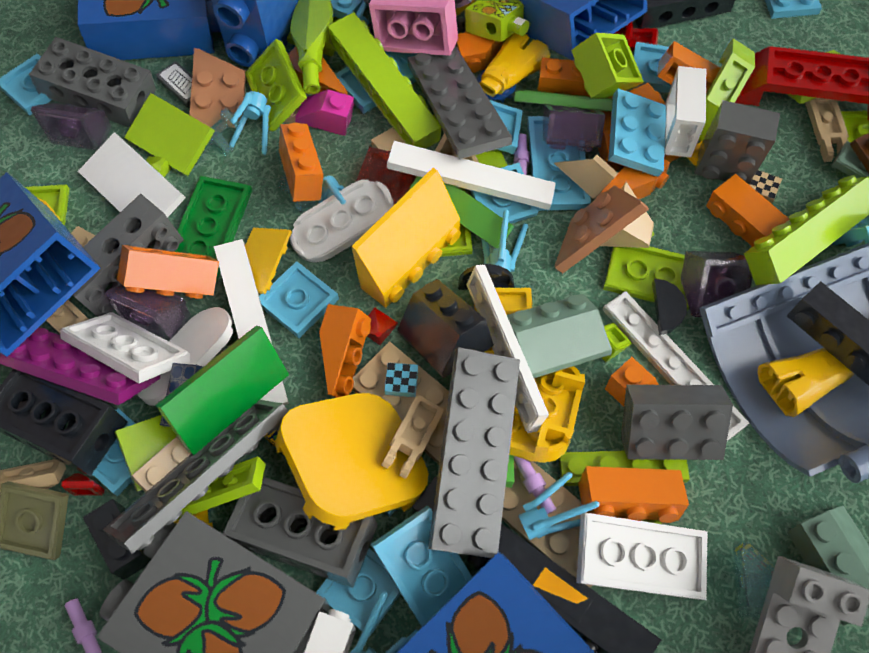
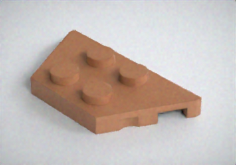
M194 48L189 115L211 127L215 132L227 125H233L230 120L245 97V71L205 51ZM242 113L241 116L238 118V120L236 121V123H238V122L240 121V119H241L243 113Z
M615 185L606 192L600 193L595 201L586 208L578 210L571 219L555 263V268L561 273L566 272L647 212L649 208L641 200Z

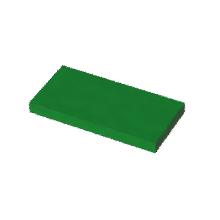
M200 176L177 229L184 240L179 244L175 252L206 255L217 260L214 247L233 242L253 191L252 186ZM218 266V272H217L216 282H217V280H218V278H219V275H220V273H221L219 266Z
M256 325L157 403L156 407L186 450L194 456L289 376V373L263 328Z

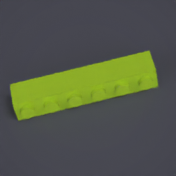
M355 12L328 25L330 44L405 143L426 149L439 142L442 127L436 116L432 115L428 110L424 98L415 93L409 78L399 72L395 60L392 57H388L384 52L378 38L374 39L371 35L367 23L364 20H360Z
M851 175L838 180V185L823 191L819 199L808 202L804 210L790 215L789 221L772 228V233L768 236L756 240L754 246L744 253L755 285L781 284L869 215V176L856 178L855 175Z

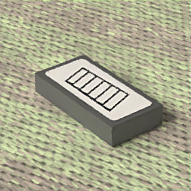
M175 61L157 73L156 77L161 84L189 109L192 75Z

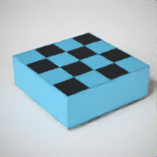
M388 363L385 395L416 397L418 365Z

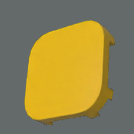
M491 347L485 353L494 354V351ZM575 366L534 378L549 415L537 432L527 433L515 405L509 455L529 461L546 463L555 461L565 454L574 433L577 412L585 385V374H580Z
M357 393L304 404L290 409L283 417L275 440L277 453H284L305 499L303 511L309 519L314 516L323 523L333 525L334 530L347 529L350 522L399 507H402L403 511L408 510L415 504L427 486L428 471L422 457L415 461L406 479L399 476L401 467L409 458L403 452L397 451L396 458L388 469L381 466L391 448L390 443L402 420L393 406L380 396L370 393Z

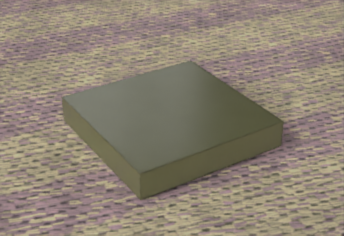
M10 481L2 483L0 490V549L50 560L59 558L69 494Z

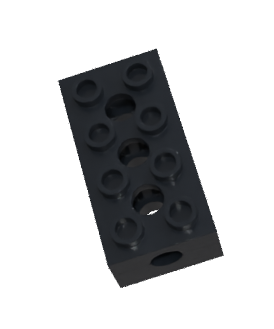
M647 0V12L635 19V22L639 29L656 28L728 13L732 11L736 0Z
M13 369L0 385V433L89 476L93 474L117 439L115 431L124 428L128 422L115 409L104 402L79 391ZM46 410L44 417L41 419L42 413Z

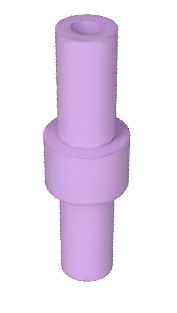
M519 134L517 149L514 153V164L520 163L524 175H527L530 153L527 151V135Z
M514 456V461L525 479L523 484L529 494L533 493L534 497L537 498L546 490L544 488L546 485L540 473L536 474L529 460ZM550 497L540 504L541 508H545L547 514L557 510Z
M73 599L67 602L65 608L74 626L72 633L77 644H82L85 653H102L95 638L97 635L92 620H87L79 600Z

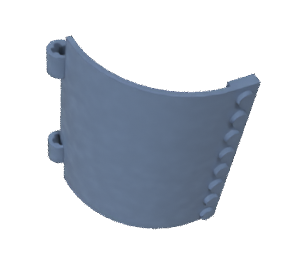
M869 243L801 268L781 284L757 285L699 308L717 366L744 416L777 455L798 471L810 477L840 465L844 475L853 483H859L869 478V386L857 375H853L849 380L828 392L797 416L791 417L786 416L760 384L757 373L758 366L766 362L799 356L823 348L787 317L788 313L820 281L864 317L869 318Z

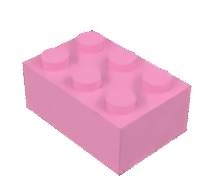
M371 0L369 3L374 36L380 40L385 52L451 55L458 40L454 0Z

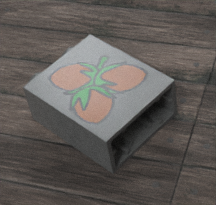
M186 511L177 524L173 522L169 525H164L154 534V539L144 549V555L150 558L151 561L137 581L132 583L125 579L109 593L99 612L100 617L105 619L107 623L97 635V638L119 653H303L319 612L326 614L330 606L322 596Z

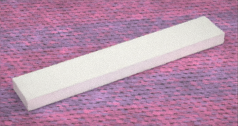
M394 141L387 161L388 169L424 177L434 167L438 170L443 183L546 210H549L552 205L555 182L463 158L458 159L455 156Z
M243 239L215 246L214 249L219 261V268L238 338L240 339L257 325L263 328L272 344ZM283 381L260 400L283 403L284 405L289 404Z
M476 265L466 285L477 312L486 319L494 344L492 347L494 354L520 359L515 405L527 433L537 432L549 413L485 265Z
M626 291L603 307L605 314L670 385H714L667 334L659 335L658 325ZM734 406L732 408L727 441L749 424L746 418Z

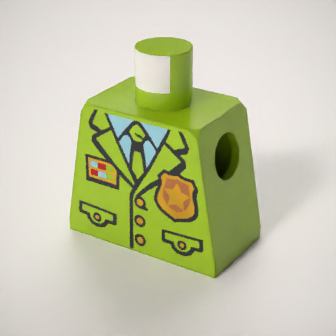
M477 0L465 8L466 32L503 42L514 33L524 36L528 32L529 21L524 19V5L519 0Z

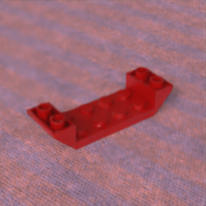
M769 46L755 53V68L735 103L759 106L764 91L867 104V120H869V58Z

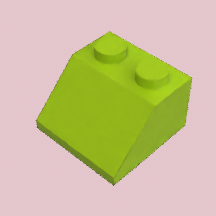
M596 32L571 50L574 56V64L582 75L584 88L591 99L608 98L613 96L618 88L626 91L644 83L624 35Z

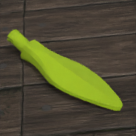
M298 0L291 19L290 31L298 50V65L303 72V91L307 94H316L320 91L319 72L322 71V54L328 37V25L333 23V8L330 0Z

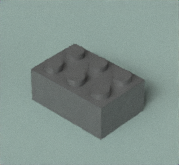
M722 100L699 149V158L694 174L703 176L706 179L727 181L734 174H737L749 184L776 141L780 113Z
M626 385L621 441L627 459L724 460L733 404L723 386Z

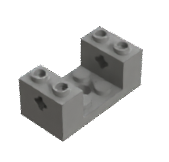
M778 556L749 653H831L840 620L862 627L869 603V589L847 578ZM794 627H800L802 630L801 641L794 645L788 644L787 633Z

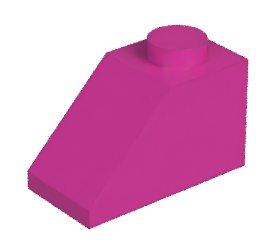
M329 89L309 96L300 105L295 122L345 136L352 118L354 97Z

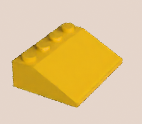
M434 167L351 246L361 289L385 308L391 302L396 303L403 296L404 289L410 283H416L430 263L434 264L439 260L442 255L441 249L445 248L448 244L453 245L456 243L461 235L460 217L438 170Z

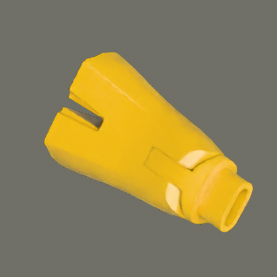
M514 33L508 37L481 76L479 84L485 94L494 97L496 94H502L525 77L539 71L542 57L550 58L547 44L533 39L528 45L530 37L527 34L520 36Z
M825 348L799 356L766 362L759 365L757 370L760 384L786 416L791 417L797 416L828 392L855 375Z

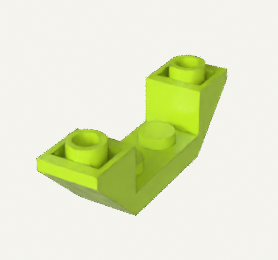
M734 38L729 42L721 56L719 63L722 64V67L706 93V123L698 139L699 141L704 140L722 100L735 103L755 68V52Z

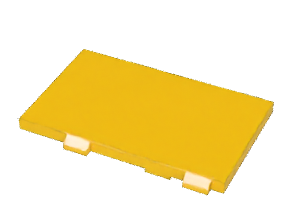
M252 229L245 243V248L258 293L266 294L267 290L270 291L273 284L271 280L275 276L282 254H285L288 247L286 245L291 236V230Z

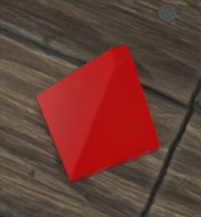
M375 307L368 315L372 319L370 322V332L367 337L381 345L398 325V322Z
M74 473L61 483V487L74 496H102L105 493L104 488L81 473Z

